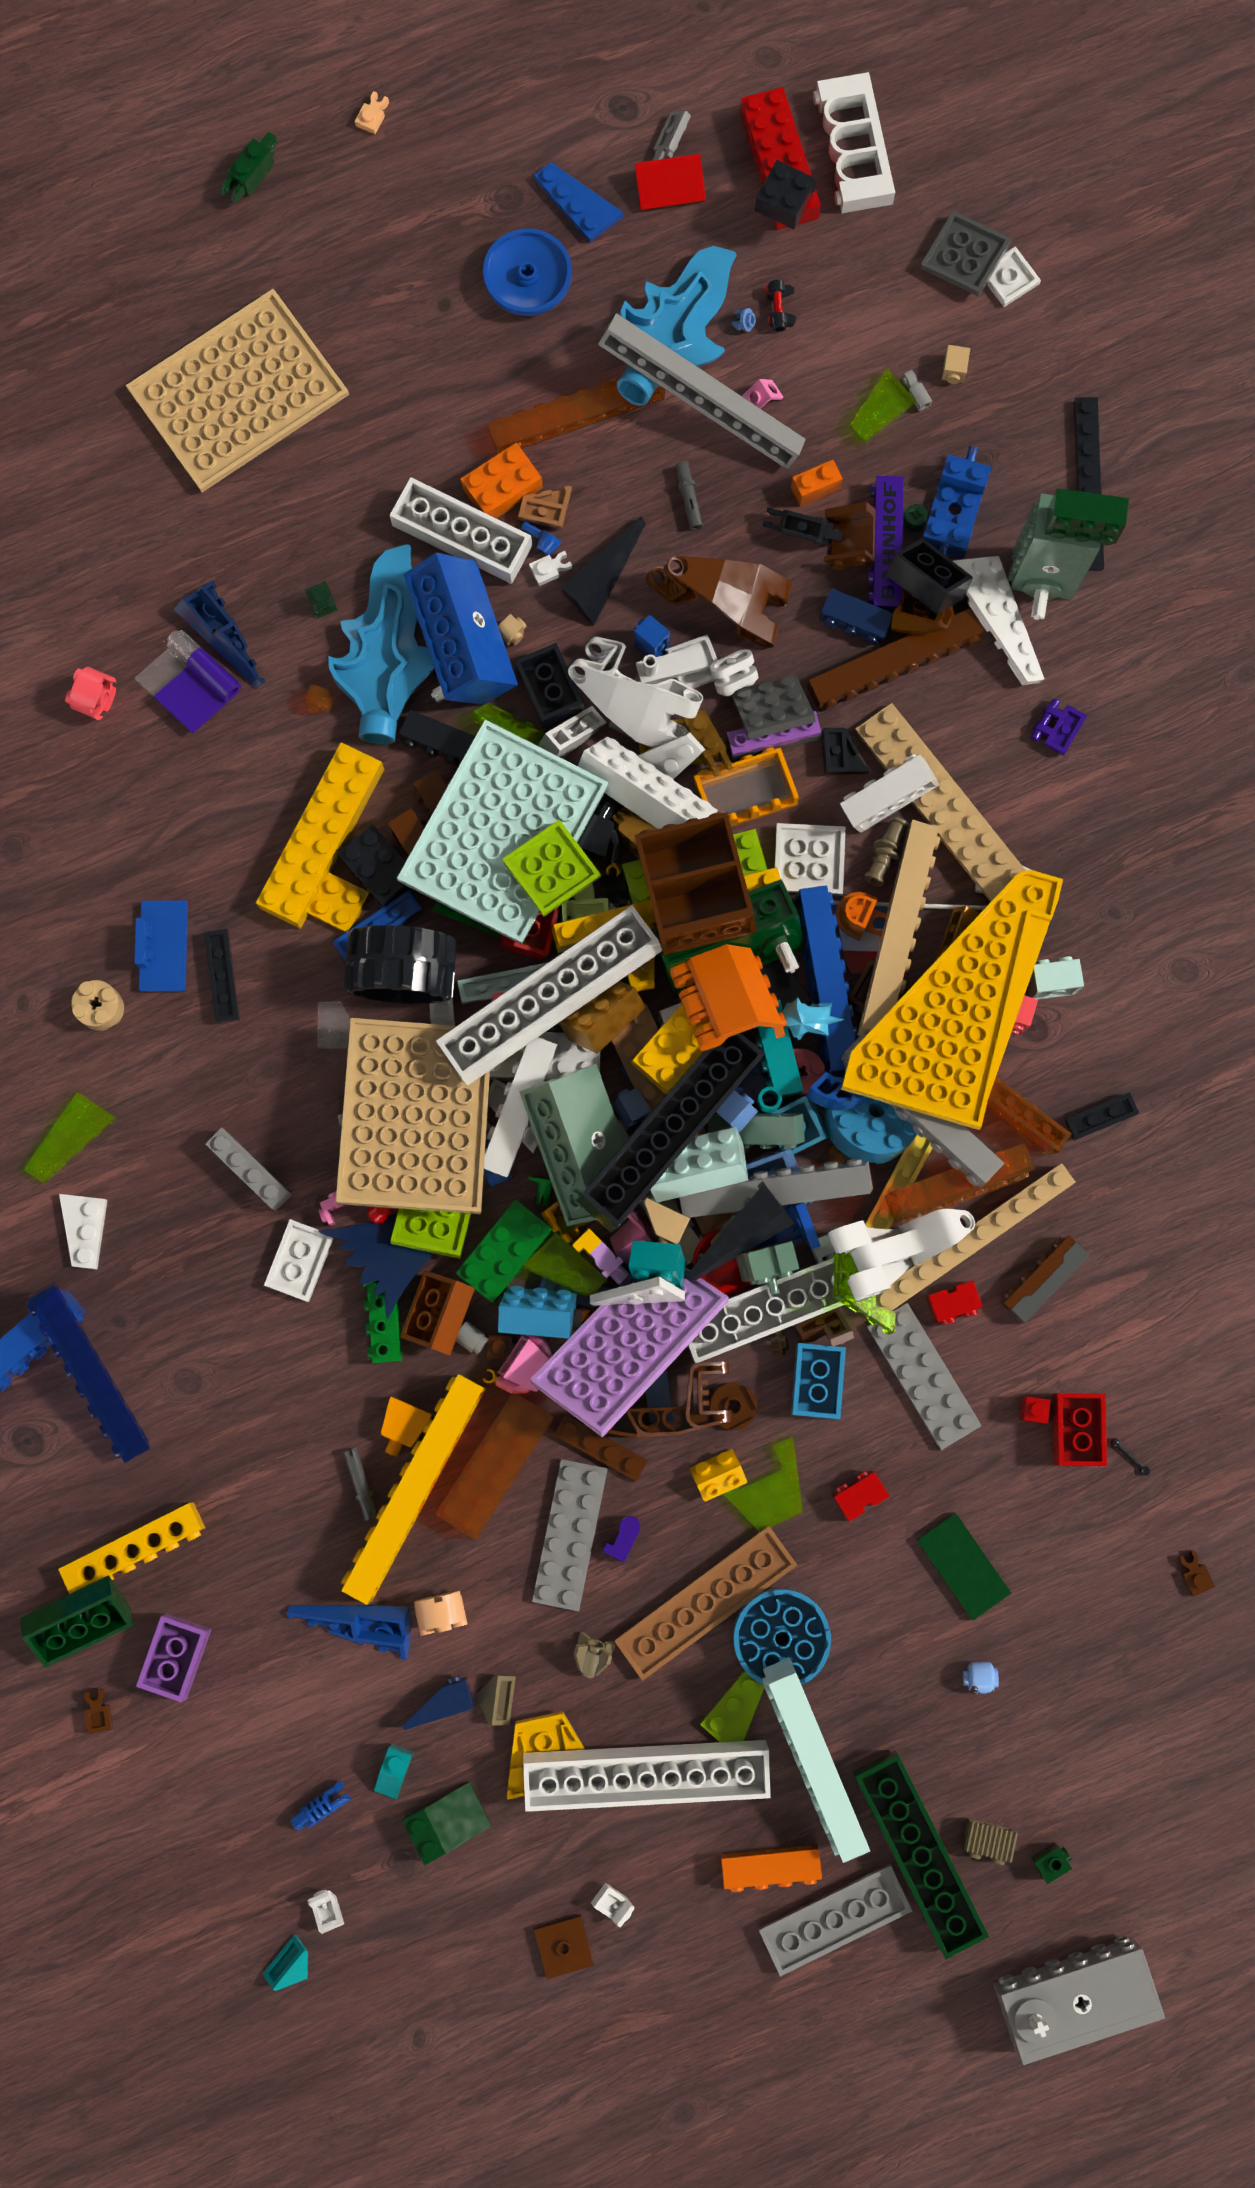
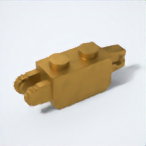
M698 710L695 718L684 717V727L705 748L699 757L705 766H709L714 776L720 775L719 767L715 763L719 759L722 760L724 767L728 771L733 769L732 763L726 754V747L706 711Z
M621 809L612 816V820L619 829L621 844L640 860L635 835L644 830H657V828L637 814H630Z

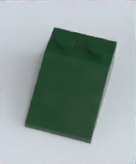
M470 1781L405 1815L402 1820L424 1866L446 1855L492 1826Z

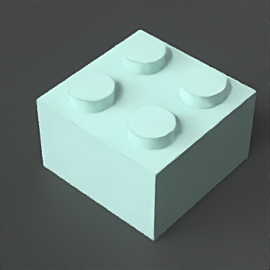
M1071 956L1059 958L1058 962L1050 963L1048 959L1036 961L1027 986L1029 997L1039 1000L1075 995L1084 987L1080 959L1073 960Z

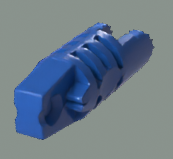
M337 1782L321 1793V1795L301 1807V1812L290 1820L293 1827L297 1830H301L306 1826L311 1828L351 1800L349 1794L342 1795L335 1801L331 1798L344 1788L343 1782Z

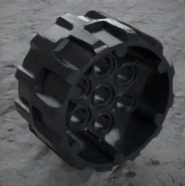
M375 925L352 929L348 934L344 988L350 995L381 1002L434 1004L450 1001L454 995L456 940L454 937L439 931L408 926Z

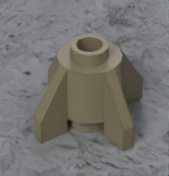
M580 1632L578 1644H576L574 1651L577 1669L583 1676L588 1678L600 1675L610 1665L611 1654L614 1652L616 1643L614 1641L603 1643L599 1640L591 1639L584 1632Z

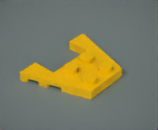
M563 1711L515 1722L507 1800L525 1796L523 1753L585 1750Z

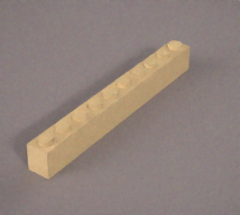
M912 820L907 829L857 1034L859 1036L863 1033L867 1035L898 1002L899 993L903 994L906 980H903L904 972L908 973L911 959H908L909 951L913 952L916 943L913 934L914 931H918L921 922L918 913L919 910H923L926 897L922 896L924 890L928 889L931 877L927 875L928 871L933 869L936 857L932 855L933 850H937L940 842V837L937 836L939 827Z
M1062 1163L978 1220L975 1223L974 1229L958 1243L924 1262L912 1266L890 1285V1289L867 1299L880 1318L885 1316L1076 1183L1064 1165Z

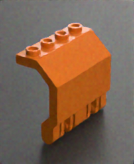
M726 944L691 957L687 962L674 966L669 971L676 988L681 989L695 984L679 993L691 1027L711 1023L694 1032L701 1051L720 1046L728 1037L757 1026L772 1027L776 1039L785 1036L784 1026H787L785 1017L782 1012H777L776 1007L779 1006L774 993H769L768 988L771 987L766 974H761L760 969H763L761 960L758 955L754 957L751 948Z

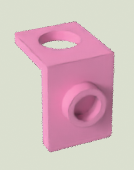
M759 379L742 395L743 398L760 409L770 400H782L784 398L773 380Z

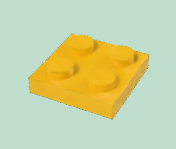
M328 872L307 913L346 933L353 928L370 893Z

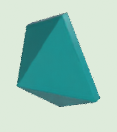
M293 1935L263 1972V1976L275 1991L308 1979V1951L296 1935Z

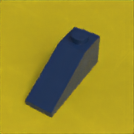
M458 1675L447 1679V1684H444L402 1725L403 1730L474 1709L475 1703L468 1678L461 1679V1676Z

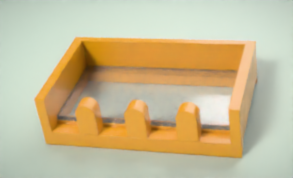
M781 747L765 749L756 756L746 755L740 761L732 763L733 769L729 771L721 764L718 766L720 775L717 777L709 769L701 770L694 776V785L699 798L709 802L712 807L718 810L717 812H727L731 827L798 805L799 796Z

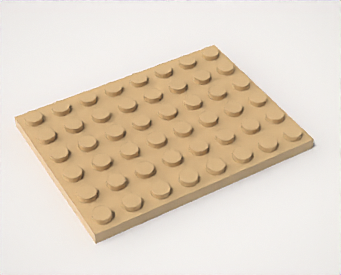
M271 289L126 385L128 391L201 492L227 477L349 395L347 388L274 289Z
M351 1018L336 1204L481 1214L490 1071L468 1086L436 1042V1040L456 1026Z

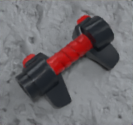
M772 280L766 286L768 299L773 301L774 312L770 313L768 321L770 327H773L774 332H783L786 330V327H793L795 325L796 316L783 312L782 299L794 294L795 291L793 286L784 285L782 280Z

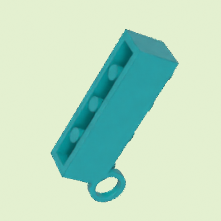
M777 1000L779 1006L776 1007L777 1012L783 1013L781 1001ZM757 1026V1036H754L755 1044L764 1053L760 1063L763 1073L767 1072L769 1081H766V1088L762 1089L759 1093L757 1105L762 1112L773 1113L779 1108L782 1098L802 1094L804 1090L788 1028L784 1027L785 1036L776 1039L772 1027ZM765 1094L774 1095L777 1104L772 1107L766 1106L762 1101V1096Z

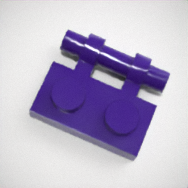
M1053 698L1049 705L1044 707L1042 711L1044 714L1039 722H1036L1033 726L1034 731L1030 738L1038 741L1041 735H1045L1048 738L1044 746L1064 756L1087 715L1069 705L1062 712L1057 709L1060 702ZM1051 718L1058 720L1053 729L1047 726Z

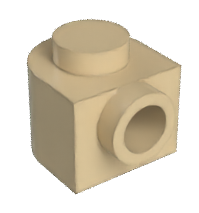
M510 614L498 627L503 641L508 646L511 644L515 646L523 639L524 636L522 634H524V629L527 625L521 618L517 617L515 619Z

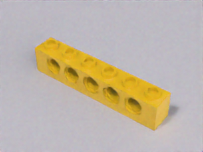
M194 1502L188 1503L58 1570L69 1594L108 1575L114 1580V1574L121 1571L124 1575L136 1569V1563L142 1560L144 1563H148L158 1557L156 1553L165 1549L166 1553L179 1547V1541L187 1538L189 1542L201 1536L200 1531L205 1529V1526ZM174 1522H178L182 1526L180 1535H175L172 1532L171 1528ZM153 1533L158 1534L160 1537L158 1546H153L150 1542V1536ZM131 1544L138 1547L139 1552L136 1557L130 1556L128 1552ZM109 1555H113L117 1560L114 1568H110L107 1565ZM88 1566H91L95 1571L93 1579H89L85 1575V1569Z

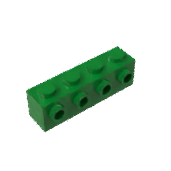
M379 1280L364 1284L363 1288H367L368 1298H364L365 1312H369V1321H366V1334L371 1336V1345H367L368 1359H372L373 1364L402 1362L403 1351L402 1338H400L399 1299L387 1319L385 1313L386 1291L376 1296V1287Z

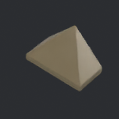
M495 1675L476 1695L489 1725H510L516 1676Z

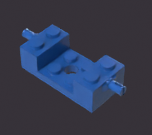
M969 446L966 458L948 454L923 535V539L945 556L947 554L961 559L964 558L973 525L991 470V466L974 461L978 448L974 447L973 454L971 455L973 446ZM957 506L960 509V514L952 515L948 508Z

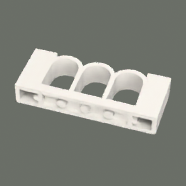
M869 72L817 81L816 91H813L814 104L818 105L819 112L823 113L822 126L830 136L828 154L836 164L834 182L838 190L835 191L834 196L836 205H840L841 214L893 205L895 189ZM863 106L865 119L848 122H837L830 117V114L834 111ZM869 134L871 147L855 150H843L836 145V142L840 139ZM875 162L877 171L875 176L857 179L848 178L842 173V170L846 167Z

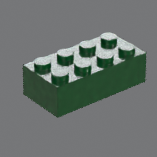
M109 1575L20 1618L22 1638L44 1668L133 1626L131 1606Z

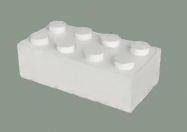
M921 755L908 757L903 761L904 765L897 769L896 767L888 769L883 773L884 777L877 781L873 779L863 786L864 789L856 793L854 791L843 798L844 801L840 805L856 830L860 833L864 832L940 785L928 763Z

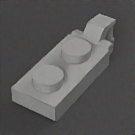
M687 111L671 112L653 149L655 151L653 160L667 159L673 156L691 117Z

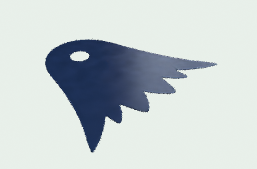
M397 1214L387 1217L386 1221L380 1224L368 1222L345 1228L319 1230L318 1232L328 1237L346 1241L338 1247L339 1249L355 1250L345 1265L352 1267L366 1266L361 1276V1285L379 1280L376 1287V1296L386 1291L385 1313L387 1319L407 1285L434 1254L391 1244Z

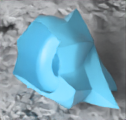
M798 997L792 1003H787L783 1010L787 1026L784 1027H789L793 1037H797L798 1040L806 1032L829 1036L828 1025L845 1019L830 1016L832 1003H812L811 1006H808L805 1003L802 1004Z

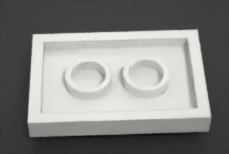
M290 1219L264 1286L309 1302L334 1238L318 1232V1229Z

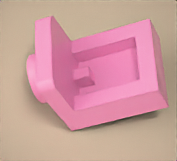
M337 1191L329 1194V1199L320 1202L322 1209L318 1210L324 1223L328 1222L330 1226L335 1225L331 1211L345 1206L336 1204Z

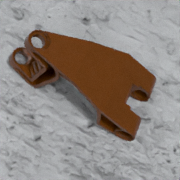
M673 556L664 563V567H655L648 571L646 575L647 584L669 603L680 605L697 601L702 596L736 625L739 637L765 648L774 647L780 628L764 615L766 604L768 602L775 606H786L793 586L790 580L762 564L715 558ZM671 562H677L680 568H670ZM654 572L661 574V584L654 582Z
M729 1362L696 1363L689 1370L686 1401L682 1406L628 1409L607 1433L634 1438L670 1437L731 1422V1410L703 1411V1406L709 1405V1401H702V1395H709V1390H702V1385H708V1380H701V1375L729 1374ZM694 1378L697 1379L698 1411H694L693 1403ZM675 1411L678 1413L679 1421L676 1425H669L666 1422L665 1418L668 1412ZM645 1412L654 1414L655 1423L652 1426H645L642 1423L641 1418Z

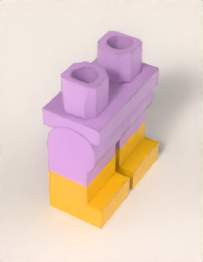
M590 1229L572 1245V1248L578 1254L584 1250L594 1260L597 1269L603 1271L601 1275L605 1279L610 1276L620 1285L629 1276V1273L621 1266L624 1261L619 1256L615 1259L614 1253Z

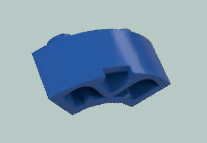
M827 1072L810 1087L806 1096L817 1105L834 1110L855 1108L870 1099L841 1090L843 1078L834 1077Z

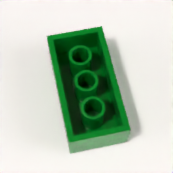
M515 1200L456 1274L495 1304L553 1232L552 1228Z

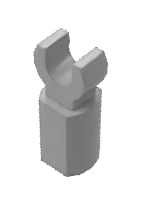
M913 370L904 373L903 383L909 389L908 394L917 409L923 411L931 406L932 400L923 384L917 381Z

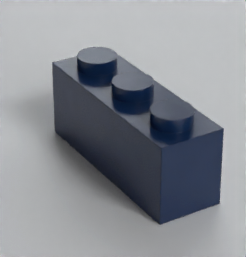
M831 588L819 620L823 621V624L828 627L843 629L850 636L857 635L865 638V641L870 644L882 645L891 625L893 613Z

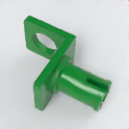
M530 1175L529 1180L538 1183L535 1204L541 1205L542 1196H544L543 1206H550L551 1179Z

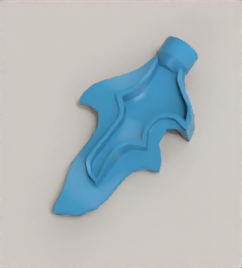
M717 246L699 250L689 261L675 284L671 287H658L646 281L644 293L647 304L645 308L634 309L625 300L619 315L697 367L715 361L725 350L706 337L705 327L717 314L726 297L730 269L737 256L736 252ZM628 364L617 382V389L622 397L630 403L639 406L646 405L655 390L660 386Z
M408 544L384 551L374 563L370 578L369 603L365 613L356 619L340 621L342 631L350 641V653L342 658L328 656L329 670L337 687L357 705L361 712L358 737L372 744L388 745L395 742L397 720L405 703L414 690L434 670L428 648L418 646L414 637L418 617L403 575L412 569L411 547Z

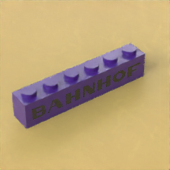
M876 476L875 484H871L870 498H874V505L871 506L876 509L875 561L873 562L872 570H869L868 583L872 584V591L868 592V603L894 613L901 602L902 587L886 574L894 554L902 550L904 477Z

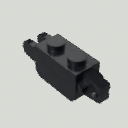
M767 507L766 512L769 515H777L782 518L780 525L764 521L763 527L819 544H828L829 539L839 542L842 540L843 532L833 530L834 524L829 523L827 520L785 509L781 511Z

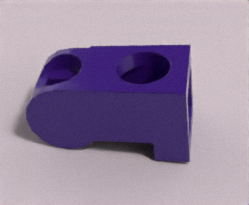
M626 1516L621 1520L619 1525L620 1532L614 1544L607 1542L603 1549V1552L622 1562H625L640 1531V1522L634 1516Z

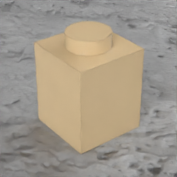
M948 345L942 380L952 384L964 383L970 348Z

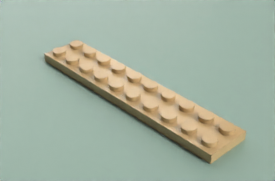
M893 703L855 729L856 734L886 771L892 767L897 769L904 765L903 761L912 755H921L926 760L940 785L911 803L929 825L939 827L937 836L940 837L941 841L990 902L1018 873L1026 871Z

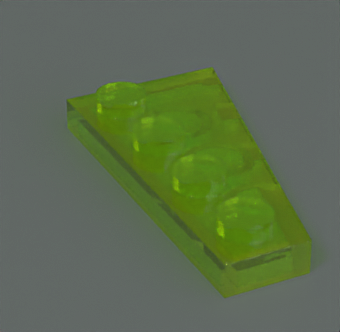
M77 1092L24 1170L41 1182L46 1183L75 1154L82 1151L85 1145L102 1133V1130L109 1124H112L117 1118Z

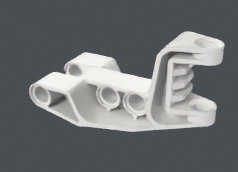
M601 637L591 638L585 647V652L593 661L576 659L569 667L568 673L570 678L607 718L636 742L652 748H656L689 733L684 726L670 720L671 715L677 714L685 718H695L703 700L700 692L675 679H669L657 684H645L636 682L618 671V667L626 646L622 642ZM591 645H598L602 652L597 653L593 651ZM575 666L583 668L585 675L578 674L575 671Z
M939 1209L899 1226V1229L867 1228L862 1220L832 1230L828 1235L836 1254L845 1252V1254L851 1253L858 1273L849 1276L850 1279L847 1282L855 1301L890 1289V1285L913 1265H918L958 1243L974 1229L975 1221L973 1216L966 1210ZM960 1217L964 1220L966 1228L961 1224Z

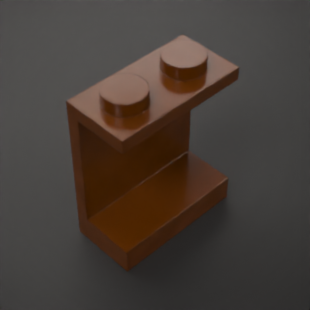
M868 502L825 509V518L834 524L832 529L843 532L841 542L832 540V555L824 556V561L836 570L845 569L846 566H864L868 562H874L876 509Z

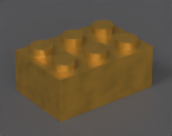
M618 981L560 1021L559 1024L569 1041L597 1054L646 1007L635 987Z

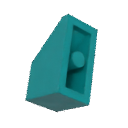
M391 1744L382 1764L374 1791L397 1800L414 1752Z

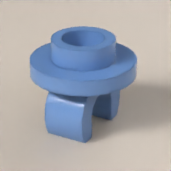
M745 308L735 311L734 314L740 320L732 322V326L736 330L751 331L756 322L755 314L752 310Z

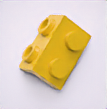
M733 1449L689 1468L704 1501H708L747 1483V1479Z

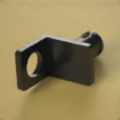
M617 872L599 878L605 896L608 898L609 910L632 905L622 873L617 877ZM610 879H617L614 882H607Z

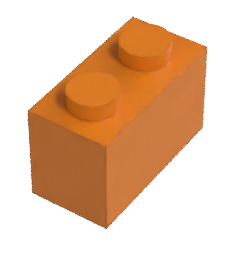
M833 459L793 476L791 490L801 507L839 491L843 478Z

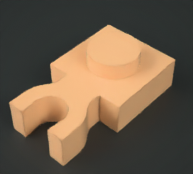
M374 91L371 95L370 105L364 103L355 119V126L372 134H376L385 117L382 110L389 104V99L384 96L381 102H377L378 94Z

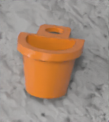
M863 892L850 893L842 898L837 905L835 914L837 925L841 931L859 941L864 930L881 937L883 930H876L873 927V921L879 917L885 920L887 914L874 909L878 898Z

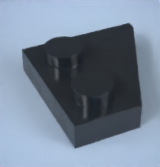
M823 728L821 730L824 774H867L869 772L868 766L862 762L858 755L860 752L856 745L852 743L851 736L846 728Z

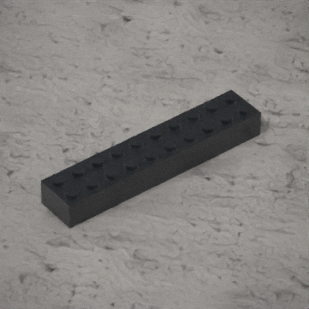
M741 1033L728 1037L720 1046L704 1051L575 1201L611 1233L616 1230L759 1062L764 1053Z

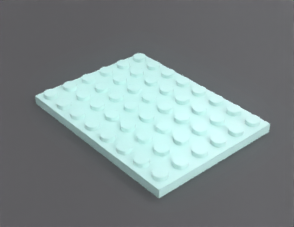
M485 720L398 875L397 881L522 945L539 914V910L502 862V859L559 819L575 841L578 842L609 782Z

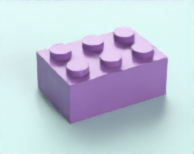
M167 1613L162 1615L136 1687L181 1703L188 1698L212 1629Z

